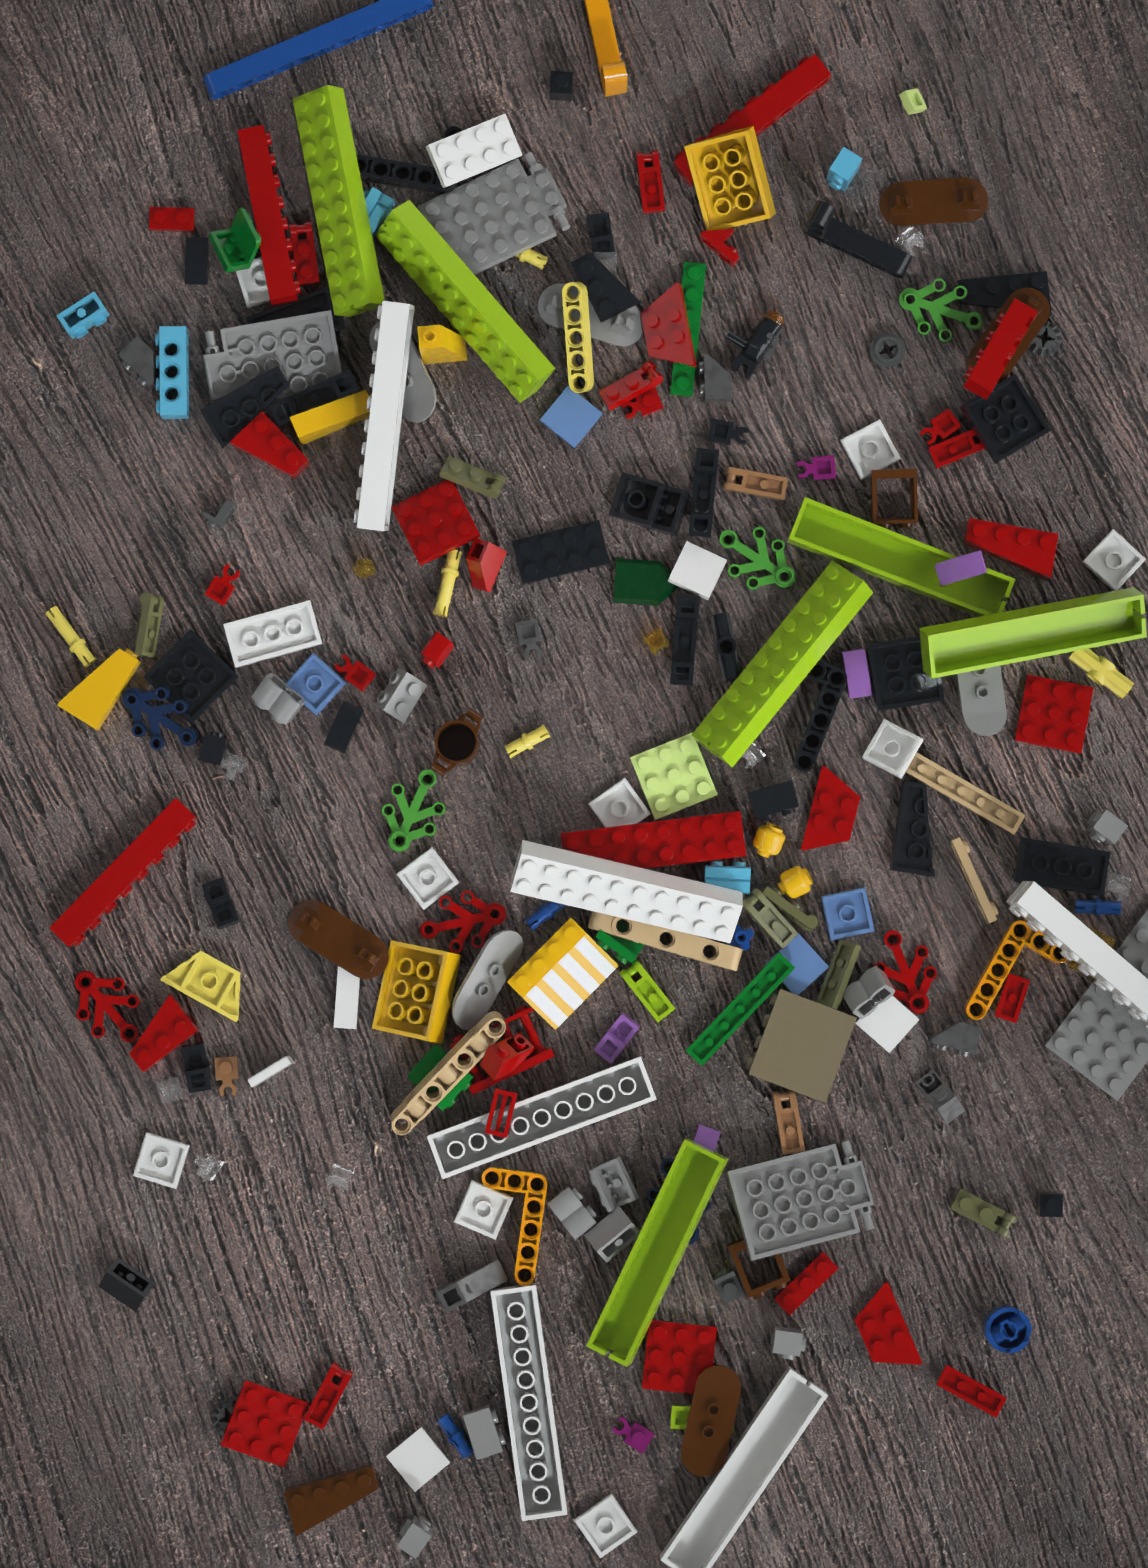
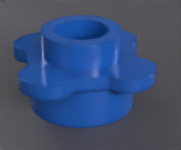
M736 925L729 945L739 946L743 950H748L750 948V939L754 936L753 930H746L741 928L740 925Z

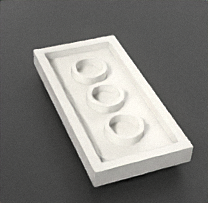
M506 114L425 146L443 188L522 156Z
M310 600L223 624L235 668L322 644Z

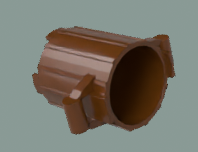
M470 708L467 713L460 716L457 720L447 721L437 730L434 739L436 752L430 769L444 777L453 768L469 765L477 757L480 748L478 732L481 720L483 719L482 715ZM466 716L474 722H476L477 725L475 726L474 724L466 720ZM439 759L443 763L447 764L449 767L445 768L436 761Z

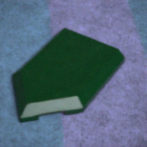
M616 558L613 603L658 606L679 587L668 582L671 572L661 561Z

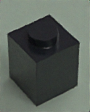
M551 71L550 100L572 101L573 72Z
M211 731V735H204L199 761L223 767L229 740L224 738L225 734Z
M1036 1192V1215L1039 1217H1063V1194Z

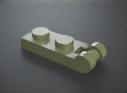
M449 455L439 475L444 479L490 498H497L501 492L500 488L506 482V478L502 474H492Z
M144 592L140 597V602L143 606L139 619L134 654L155 658L164 599L160 595Z
M767 886L762 893L773 906L803 930L810 932L818 925L816 916L804 914L800 911L801 907L792 900L789 902L782 897L783 894L774 887L770 889Z
M755 888L751 892V896L747 900H743L742 908L780 949H784L798 934L759 889ZM757 902L762 905L758 910L754 908Z
M959 1188L950 1206V1209L1006 1238L1010 1233L1008 1230L1011 1224L1015 1223L1017 1217ZM998 1216L1004 1218L1000 1226L994 1224Z

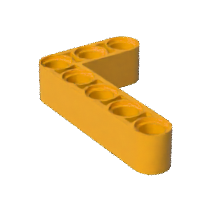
M584 0L604 96L608 97L627 93V72L624 60L621 61L609 2L608 0Z
M1022 920L1012 922L965 1003V1015L972 1020H979L986 1015L1023 946L1054 963H1064L1067 959L1064 957L1060 960L1056 959L1053 951L1057 946L1053 947L1045 940L1043 947L1037 948L1033 942L1034 938L1038 935L1041 937L1045 935L1040 931H1033L1026 925L1027 922ZM1017 924L1024 927L1025 932L1022 937H1017L1014 934V927ZM1006 944H1010L1014 949L1010 957L1003 954V947ZM996 963L1000 964L1003 968L1002 974L998 977L992 973V966ZM985 983L989 984L992 988L989 996H984L981 993V986ZM973 1003H977L981 1008L977 1016H973L969 1010Z
M489 1167L482 1174V1182L486 1187L525 1193L514 1277L519 1285L527 1286L533 1282L535 1277L547 1179L540 1173ZM490 1171L496 1172L499 1177L498 1181L494 1184H490L486 1180V1174ZM516 1174L521 1178L519 1186L512 1187L508 1183V1178L511 1175ZM541 1178L544 1186L540 1190H535L531 1187V1180ZM532 1200L538 1201L541 1205L540 1210L536 1213L530 1212L527 1207L528 1203ZM526 1224H535L537 1226L536 1234L528 1235L524 1230ZM531 1246L534 1249V1255L530 1258L524 1257L521 1253L522 1248ZM526 1268L531 1272V1277L524 1281L519 1278L518 1272Z

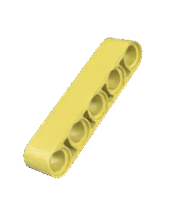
M570 282L564 285L562 289L568 382L573 392L583 393L591 390L594 385L588 291L583 283ZM573 286L577 287L579 291L576 298L571 295ZM575 309L579 310L580 312V318L578 321H576L572 315ZM577 331L582 335L580 343H577L574 339ZM578 354L582 355L584 359L581 366L576 363V356ZM580 376L585 380L584 388L578 386L577 381Z

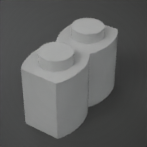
M273 673L265 676L251 696L257 707L268 710L277 723L285 725L293 720L306 702L300 694L289 688L283 680Z
M875 966L866 970L858 981L849 984L845 989L843 997L852 1013L863 1019L870 1015L879 1004L887 1001L894 994L895 989L885 972Z
M567 1186L549 1200L547 1204L576 1240L597 1223L594 1219L597 1217V1214L590 1205L585 1207L580 1200L583 1199V1196L576 1187L571 1189Z

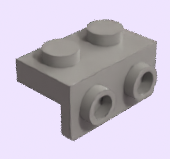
M398 668L390 676L385 690L378 695L375 706L404 723L427 685L407 671Z
M620 1156L589 1171L591 1182L597 1188L600 1194V1201L608 1212L639 1198Z

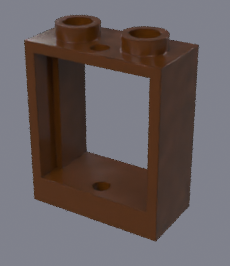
M917 468L870 470L871 523L883 528H890V524L899 523V528L913 527V523H918ZM909 478L910 517L878 518L877 479Z
M744 1238L727 1245L748 1298L753 1296V1299L760 1298L766 1295V1290L774 1288L775 1291L787 1286L786 1282L791 1281L781 1255L777 1254L774 1256L782 1277L751 1289L737 1255V1252L747 1249Z

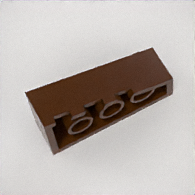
M374 1463L286 1488L284 1495L295 1535L302 1534L376 1491L380 1484Z

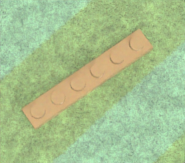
M917 752L905 772L1012 835H1015L1026 816Z

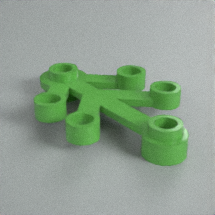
M941 278L935 279L932 284L918 291L913 288L903 290L899 296V303L902 308L912 312L918 325L917 330L922 335L928 334L931 326L924 320L920 308L929 311L939 332V339L943 342H948L952 338V332L947 329L941 315L965 322V325L971 330L980 328L983 323L982 316L977 312L966 314L944 306L956 299L965 298L967 289L964 286L959 285L954 288V291L933 301L922 298L935 291L941 292L945 289L946 283ZM936 281H942V289L935 288ZM958 288L964 289V295L961 297L956 295ZM908 295H913L915 298L912 304L906 302ZM973 316L978 318L976 325L970 324V318ZM921 324L928 325L926 332L920 331ZM943 331L949 332L950 335L948 339L941 338V333Z
M756 527L752 532L759 554L739 542L734 531L725 530L721 533L719 542L723 548H733L753 561L752 563L742 565L731 564L728 568V575L730 577L737 578L740 574L765 569L772 575L760 578L756 576L749 577L746 582L748 589L756 590L759 586L774 583L781 588H788L793 585L796 575L794 570L786 564L784 555L785 544L781 539H775L771 544L772 551L776 553V566L769 560L765 541L766 531L763 527ZM757 530L763 532L761 538L756 537L755 532ZM730 536L732 543L726 544L724 538ZM774 543H781L782 549L776 550ZM732 567L738 568L739 573L733 575L730 572V569ZM782 573H786L788 575L787 581H782L780 579V575ZM752 579L756 580L757 586L751 587L749 581Z
M423 770L419 774L420 786L410 808L404 795V786L396 783L391 787V793L396 797L404 818L399 828L394 816L396 812L395 807L391 804H385L382 807V814L387 818L392 832L389 835L388 843L394 851H405L410 846L412 840L426 835L433 836L436 833V826L431 822L424 824L423 828L409 832L412 823L434 815L441 816L446 811V807L442 802H436L432 807L418 811L428 788L433 787L437 781L435 773L431 770ZM426 775H430L432 777V781L430 783L424 782L423 779ZM396 786H400L402 788L401 794L397 795L394 793V788ZM436 805L443 806L441 813L435 812ZM386 807H392L393 812L391 815L385 814L384 810ZM428 825L434 827V831L430 834L425 831ZM398 836L404 838V842L401 845L395 842Z

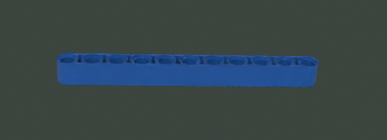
M380 0L206 74L202 79L210 98L216 100L431 9L434 3L432 0Z

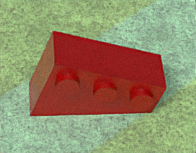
M263 412L257 415L230 441L232 447L243 451L293 479L310 465L309 460Z
M169 994L129 1055L141 1071L146 1072L195 1035L200 1029L175 996Z

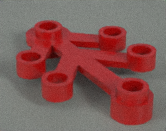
M467 890L461 894L462 902L472 904L482 911V913L473 915L452 902L449 896H442L439 899V906L442 909L452 911L461 918L436 924L432 921H425L420 926V933L424 938L432 939L436 937L438 932L463 927L456 939L449 944L451 952L460 953L463 949V943L474 925L485 921L478 935H474L471 939V944L475 948H481L485 944V938L493 925H500L504 922L506 918L505 908L499 903L488 905L476 898L471 891ZM466 893H470L472 895V899L469 902H466L463 899V896ZM444 898L450 900L448 907H443L441 904ZM492 910L499 912L498 918L494 919L491 917L490 913ZM428 925L433 927L431 934L425 933V927ZM476 937H480L482 939V944L480 946H476L474 944V939ZM455 942L460 944L458 951L452 949V944Z
M895 930L888 931L883 937V942L888 948H891L900 972L886 967L882 962L875 963L873 967L879 964L884 967L883 971L888 978L905 984L909 994L895 989L893 996L906 1002L907 1008L912 1013H924L929 1007V999L926 994L932 980L937 976V970L932 966L926 967L923 970L924 979L919 989H917L914 981L924 958L929 954V950L923 945L916 947L914 951L915 957L909 969L900 947L902 943L901 934ZM890 935H894L896 937V942L894 944H891L888 941V937ZM919 948H924L926 951L923 957L918 955ZM928 969L934 971V976L931 978L926 975ZM916 998H919L922 1002L919 1007L913 1004Z
M91 971L79 972L74 980L76 989L80 991L79 1009L76 1012L77 1018L82 1021L90 1018L91 1011L88 1008L89 995H91L96 1000L94 1026L91 1028V1034L94 1037L100 1038L105 1035L106 1029L103 1026L105 1011L120 1028V1037L123 1041L134 1042L139 1037L138 1028L135 1025L128 1024L112 1004L136 1008L140 1004L139 997L137 995H103L97 988L112 987L115 991H121L125 988L124 979L120 977L102 979L96 978L95 974ZM86 977L90 979L88 986H84L82 983ZM116 980L122 982V986L119 989L114 986ZM131 997H135L137 1000L134 1006L129 1004ZM83 1009L88 1013L86 1018L80 1016V1011ZM96 1027H101V1035L95 1034L94 1030ZM128 1029L134 1031V1036L131 1038L126 1035Z

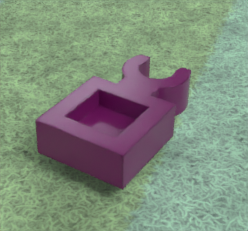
M834 455L812 457V464H808L805 461L796 463V467H804L806 470L804 474L797 475L798 479H805L809 475H813V481L836 479Z
M619 1416L618 1420L624 1423V1427L617 1429L613 1426L612 1431L618 1435H626L623 1442L643 1454L655 1433L636 1421L631 1427L628 1425L626 1418Z

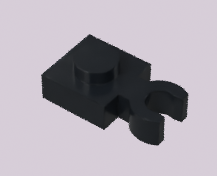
M712 418L708 442L730 446V441L735 440L739 445H746V440H741L739 434L748 433L749 429L746 427L733 429L734 422Z

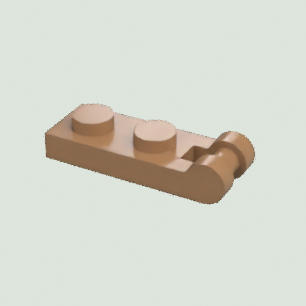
M726 467L725 474L727 479L726 482H723V490L784 501L788 483L787 477ZM736 477H743L741 485L735 484Z
M789 1089L788 1092H772L782 1155L805 1152L796 1092ZM790 1101V1107L782 1109L781 1102Z

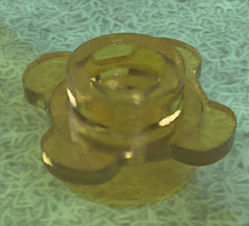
M360 559L353 566L354 574L359 577L367 578L376 574V570H374L375 565L372 560Z
M660 628L654 629L653 633L643 637V643L648 645L650 653L653 655H657L659 650L669 646V640L665 639Z

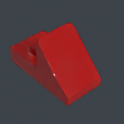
M735 229L702 231L699 239L733 268L739 261L738 251L732 245H725V243L734 234Z

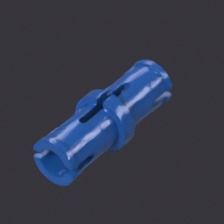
M1100 898L1095 900L1075 899V914L1088 913L1095 914V916H1100V914L1121 915V901H1101Z
M552 901L546 905L543 903L538 911L524 920L534 931L546 920L553 919V915L568 905Z
M449 1413L437 1420V1423H439L447 1435L448 1442L455 1446L462 1459L474 1452L463 1435L464 1431L459 1429Z

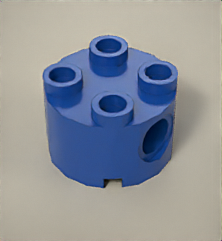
M1001 1305L993 1308L983 1320V1333L986 1340L992 1347L1001 1352H1018L1030 1340L1032 1327L1028 1317L1011 1305Z

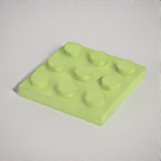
M692 733L630 757L654 820L718 796Z

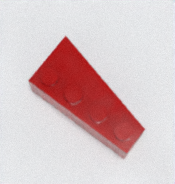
M1015 298L1005 314L1000 313L994 323L998 326L995 332L990 330L984 340L987 343L986 348H980L974 358L977 361L975 367L970 366L964 375V378L967 379L963 386L964 388L985 400L988 399L1007 367L1006 365L1014 355L1017 346L1038 313L1037 310Z
M969 518L966 522L963 544L1048 581L1052 576L1059 534Z

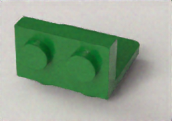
M245 208L238 209L231 228L212 231L208 237L225 273L250 269L261 244L260 234L256 232L251 216L247 214Z
M619 920L616 923V928L619 932L624 933L628 929V924L625 920ZM601 929L595 936L598 940L597 945L606 951L610 948L617 954L614 957L624 964L627 962L632 964L644 947L642 943L606 934Z
M438 1044L433 1045L408 1073V1079L417 1086L447 1052ZM468 1072L436 1106L442 1111L446 1107L450 1108L455 1103L456 1096L461 1090L465 1091L471 1085V1079L473 1078L471 1073ZM430 1086L426 1091L434 1093L438 1087Z

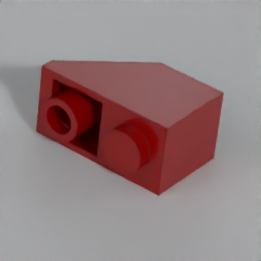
M474 539L466 558L473 588L488 593L491 592L507 551L488 541Z
M518 1033L488 1046L480 1066L495 1081L510 1074L533 1052L535 1047L521 1033Z

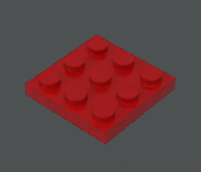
M447 479L391 506L420 566L473 541L475 538L481 537L454 482Z
M1027 674L1014 741L1081 754L1094 687Z
M652 1320L647 1331L642 1389L693 1394L700 1373L706 1368L713 1366L717 1326Z
M244 1379L220 1445L285 1467L309 1402Z

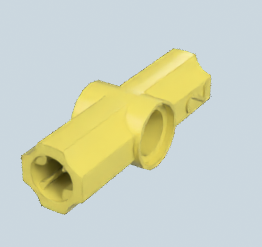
M1090 649L1073 651L1068 657L1070 661L1084 670L1092 681L1100 686L1104 685L1121 699L1126 696L1134 685L1131 680L1116 670L1113 663L1102 656L1096 655Z

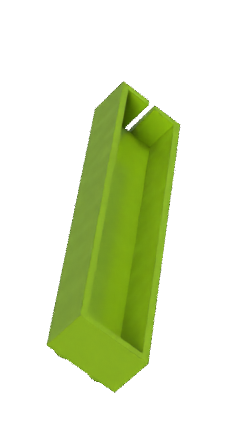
M325 85L293 98V105L334 315L352 317L364 313L366 310L378 308L379 305L382 306L385 298L344 89Z
M410 200L391 210L384 221L385 223L381 225L375 234L380 243L393 255L394 259L399 262L408 275L423 290L424 294L431 299L438 310L450 321L452 326L462 335L519 403L536 393L556 368Z
M806 497L802 502L787 543L977 617L1003 612L1007 603L1005 601L1009 598L1016 580L986 568L987 573L940 586L934 564L958 556Z
M832 560L692 733L694 739L702 747L733 768L873 594V591L865 581Z
M1132 587L919 628L923 671L933 679L1146 638V618L1141 615L1145 614L1144 594Z
M684 1139L590 1336L587 1347L602 1355L608 1354L611 1349L614 1352L610 1353L608 1358L626 1367L632 1364L729 1158L690 1139Z

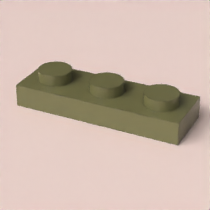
M839 939L818 995L817 1003L838 1010L861 946Z

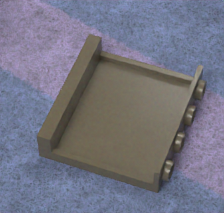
M779 989L777 993L773 992L769 1004L772 1005L770 1014L765 1013L761 1026L765 1028L762 1035H757L753 1046L757 1048L754 1057L749 1056L745 1068L749 1069V1075L826 1103L857 1017Z

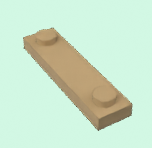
M960 837L950 841L949 843L986 924L996 921L998 910L994 902L990 903L967 854L970 852L967 842L965 840L961 841Z

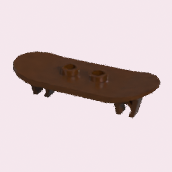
M967 177L901 181L891 184L884 190L880 197L879 208L885 220L895 226L971 222L984 215L988 207V196L981 183Z
M1021 288L1009 296L970 351L967 358V369L970 366L975 367L977 363L974 360L980 348L985 349L987 346L984 340L990 330L995 332L998 327L994 324L1001 312L1004 314L1007 312L1016 298L1037 310L1038 313L1022 341L1017 346L1011 360L1006 365L1007 367L997 384L1008 377L1050 315V305L1047 298L1036 289Z
M305 900L297 904L290 913L288 928L291 935L300 943L352 975L361 979H372L379 976L386 969L389 961V952L385 943L373 933L317 900Z
M713 1365L700 1373L696 1381L682 1441L681 1460L683 1465L690 1473L700 1477L716 1474L722 1468L726 1460L741 1395L739 1376L731 1368L724 1365Z

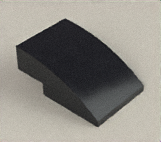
M622 472L609 515L644 528L677 537L690 494L686 490Z

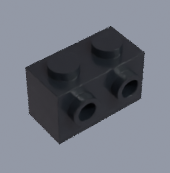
M792 780L747 793L754 820L760 818V822L774 819L773 814L781 812L782 816L795 813L794 808L799 807Z
M117 1257L105 1273L98 1287L136 1312L147 1298L155 1282Z

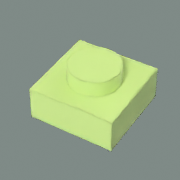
M918 88L905 90L899 94L903 108L907 111L908 115L921 113L927 109Z

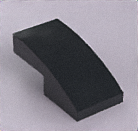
M609 212L587 215L593 255L598 260L616 257Z
M186 237L185 284H208V237Z
M343 701L324 745L345 754L364 709Z
M221 877L203 884L202 888L218 930L239 923L240 921L224 878Z
M199 1042L182 1045L181 1049L189 1093L211 1090L205 1043Z

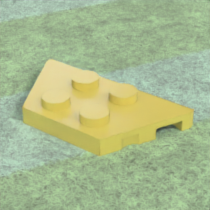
M199 951L161 978V981L227 1018L238 1022L241 972L203 951Z

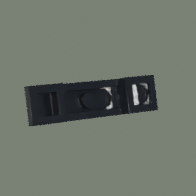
M348 369L270 405L269 408L277 426L291 421V416L333 402L359 390V387L351 370Z
M697 448L688 536L711 538L719 450Z
M677 594L670 684L693 686L700 596Z

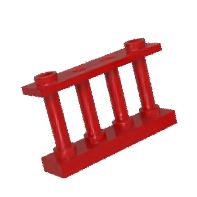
M521 1006L514 1010L515 1015L504 1019L506 1030L503 1037L506 1039L513 1036L507 1023L520 1018L531 1044L535 1047L533 1051L534 1056L528 1059L525 1058L510 1074L495 1081L490 1076L485 1078L484 1075H481L477 1065H475L469 1071L473 1076V1080H471L472 1085L469 1086L472 1095L555 1056L551 1048L546 1049L541 1044L528 1016V1013L534 1011L532 1007ZM500 1022L489 1027L497 1028L500 1025ZM465 1034L453 1038V1044L449 1045L452 1049ZM461 1054L464 1060L468 1059V1054Z

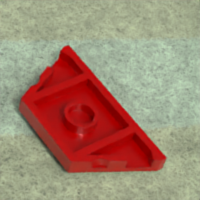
M678 282L641 313L648 356L654 359H663L673 363L696 367L682 285Z
M821 766L800 848L802 851L850 841L860 796L825 766Z
M884 1282L881 1285L882 1287L854 1318L871 1361L914 1365L923 1364L888 1282Z

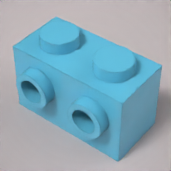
M92 292L56 316L72 339H79L88 333V329L94 325L97 327L105 323L110 314L96 293Z

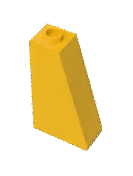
M442 325L417 327L419 350L424 365L468 361L466 340L461 335Z
M363 390L291 416V422L301 444L304 445L368 418L370 410H367L368 396L372 397V394L368 395L367 391Z
M119 648L59 701L57 706L99 731L140 666L141 662L137 659L138 655L128 648L126 651Z

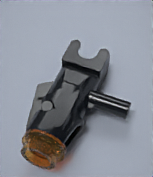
M769 310L768 314H764L762 321L752 329L753 334L750 338L743 339L729 331L726 339L742 348V351L737 355L730 367L731 371L736 372L740 366H745L748 369L745 378L747 381H750L762 359L773 356L781 329L784 326L782 323L785 319L781 315Z

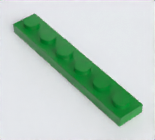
M684 262L682 290L696 359L706 264ZM673 363L670 395L693 396L695 367Z
M778 952L685 1051L703 1066L796 967Z

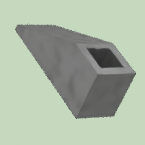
M498 1259L438 1289L436 1293L447 1313L506 1282L508 1278Z

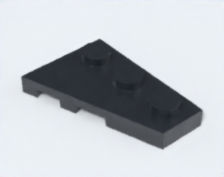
M591 252L571 262L580 282L587 287L588 298L601 323L641 303Z

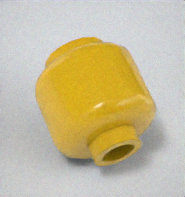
M768 822L766 825L759 826L752 841L753 846L757 848L756 853L766 858H769L770 855L779 854L786 838L782 833L783 829Z
M794 866L781 873V882L778 883V887L783 895L787 894L790 898L795 899L808 893L813 881L806 868L802 869L800 866Z

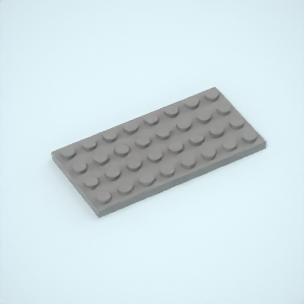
M1148 908L1116 949V952L1147 979ZM1094 979L1044 1046L1114 1100L1118 1101L1148 1061V1029L1145 1027L1147 1023L1141 1018L1140 1020L1134 1018L1128 1012L1130 1008L1114 1001L1111 998L1113 994L1107 989L1104 991L1094 983L1096 980Z

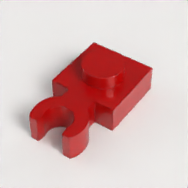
M655 387L635 397L636 402L628 401L621 405L622 409L625 407L632 408V412L625 416L626 419L634 418L637 412H640L642 417L663 410V405Z
M948 408L929 422L932 428H924L919 435L921 437L926 433L930 434L931 440L926 443L927 446H930L935 442L938 435L944 440L960 429L961 425Z
M226 564L223 568V577L215 576L204 594L224 607L236 588L231 583L237 580L241 573L237 570L233 576L228 575V570L231 567L229 564Z
M342 655L341 657L346 661V665L339 667L335 664L334 667L340 673H347L344 679L361 692H364L375 678V672L358 660L352 665L349 657Z

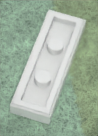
M339 966L337 971L334 1028L357 1029L360 978Z

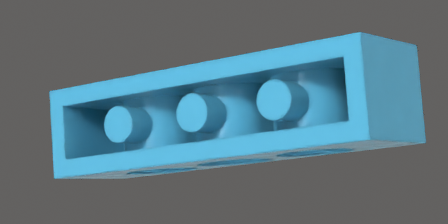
M160 326L159 333L155 335L156 347H159V355H156V369H160V377H156V390L160 391V400H156V412L160 413L162 419H190L189 330L186 326ZM170 346L178 348L175 355L170 356L166 354ZM170 368L178 369L177 375L173 378L167 377V371ZM171 390L178 391V396L174 400L167 399V394Z

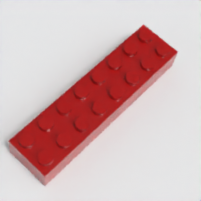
M741 811L561 833L563 850L644 869L746 857Z

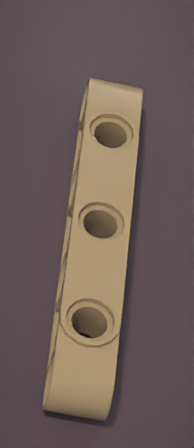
M594 911L591 913L587 927L595 931L601 929L606 934L642 943L646 946L736 972L743 949L700 936ZM619 920H625L628 924V929L624 933L619 932L616 928V923ZM663 932L671 936V942L668 945H663L660 942V935ZM706 945L714 948V955L711 958H707L703 954V949Z
M492 1011L487 1013L405 1097L390 1116L394 1133L397 1135L409 1133L481 1060L488 1046L493 1045L504 1034L506 1025L503 1016L499 1012ZM492 1021L500 1022L497 1028L489 1027ZM466 1053L469 1055L468 1059L464 1061L458 1059L460 1054ZM430 1086L438 1087L434 1093H428L426 1090ZM398 1119L407 1120L404 1125L395 1124Z

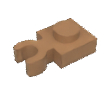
M238 1056L214 1058L216 1081L222 1080L223 1083L219 1088L220 1096H225L224 1089L226 1087H231L232 1095H236L237 1087L233 1083V1079H239Z

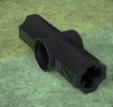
M726 612L711 615L710 620L722 681H735L741 674L730 614ZM722 642H729L732 645V651L729 653L722 652L720 644Z

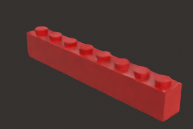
M816 54L811 57L806 56L798 62L799 66L793 71L789 69L780 76V81L776 84L772 82L762 90L763 94L759 97L753 96L745 103L746 107L740 111L738 109L733 111L727 117L729 120L723 124H716L711 128V133L705 138L701 136L693 143L754 126L757 137L829 82L832 74ZM684 149L675 156L676 160L673 167L686 184L691 187L694 185V181Z
M264 125L239 129L237 132L256 230L261 237L260 251L271 304L276 306L299 301L297 294L301 293L299 280H294L293 272H297L295 259H290L289 251L293 250L290 237L286 238L285 230L289 229L287 217H282L281 209L285 208L283 196L278 195L277 187H281L278 174L273 172V166H277L274 152L270 153L268 146L272 145L270 131L266 132Z
M175 798L49 929L68 947L73 945L79 946L86 938L84 934L89 929L93 931L102 922L100 918L105 913L110 914L117 907L115 902L121 896L125 898L133 890L131 886L137 880L141 882L149 874L147 869L152 864L155 866L159 864L165 857L163 853L168 848L173 849L181 841L179 836L184 831L188 833L197 824L195 820L198 817L178 798Z

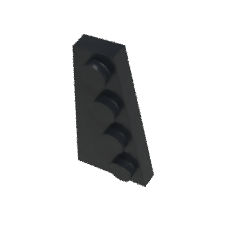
M1047 271L957 281L958 286L961 285L967 289L966 297L959 299L960 304L1001 309L1009 296L1016 290L1033 288L1040 291L1047 298L1050 305L1049 316L1051 317L1052 315ZM958 288L959 297L964 295L963 288Z
M276 366L200 409L221 448L223 449L257 415L272 403L289 386V383L280 367Z
M902 781L890 871L935 877L932 863L933 851L930 842L931 829L928 821L929 808L926 784Z

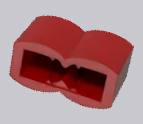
M436 631L420 652L421 660L429 668L437 667L439 669L455 646L449 639Z

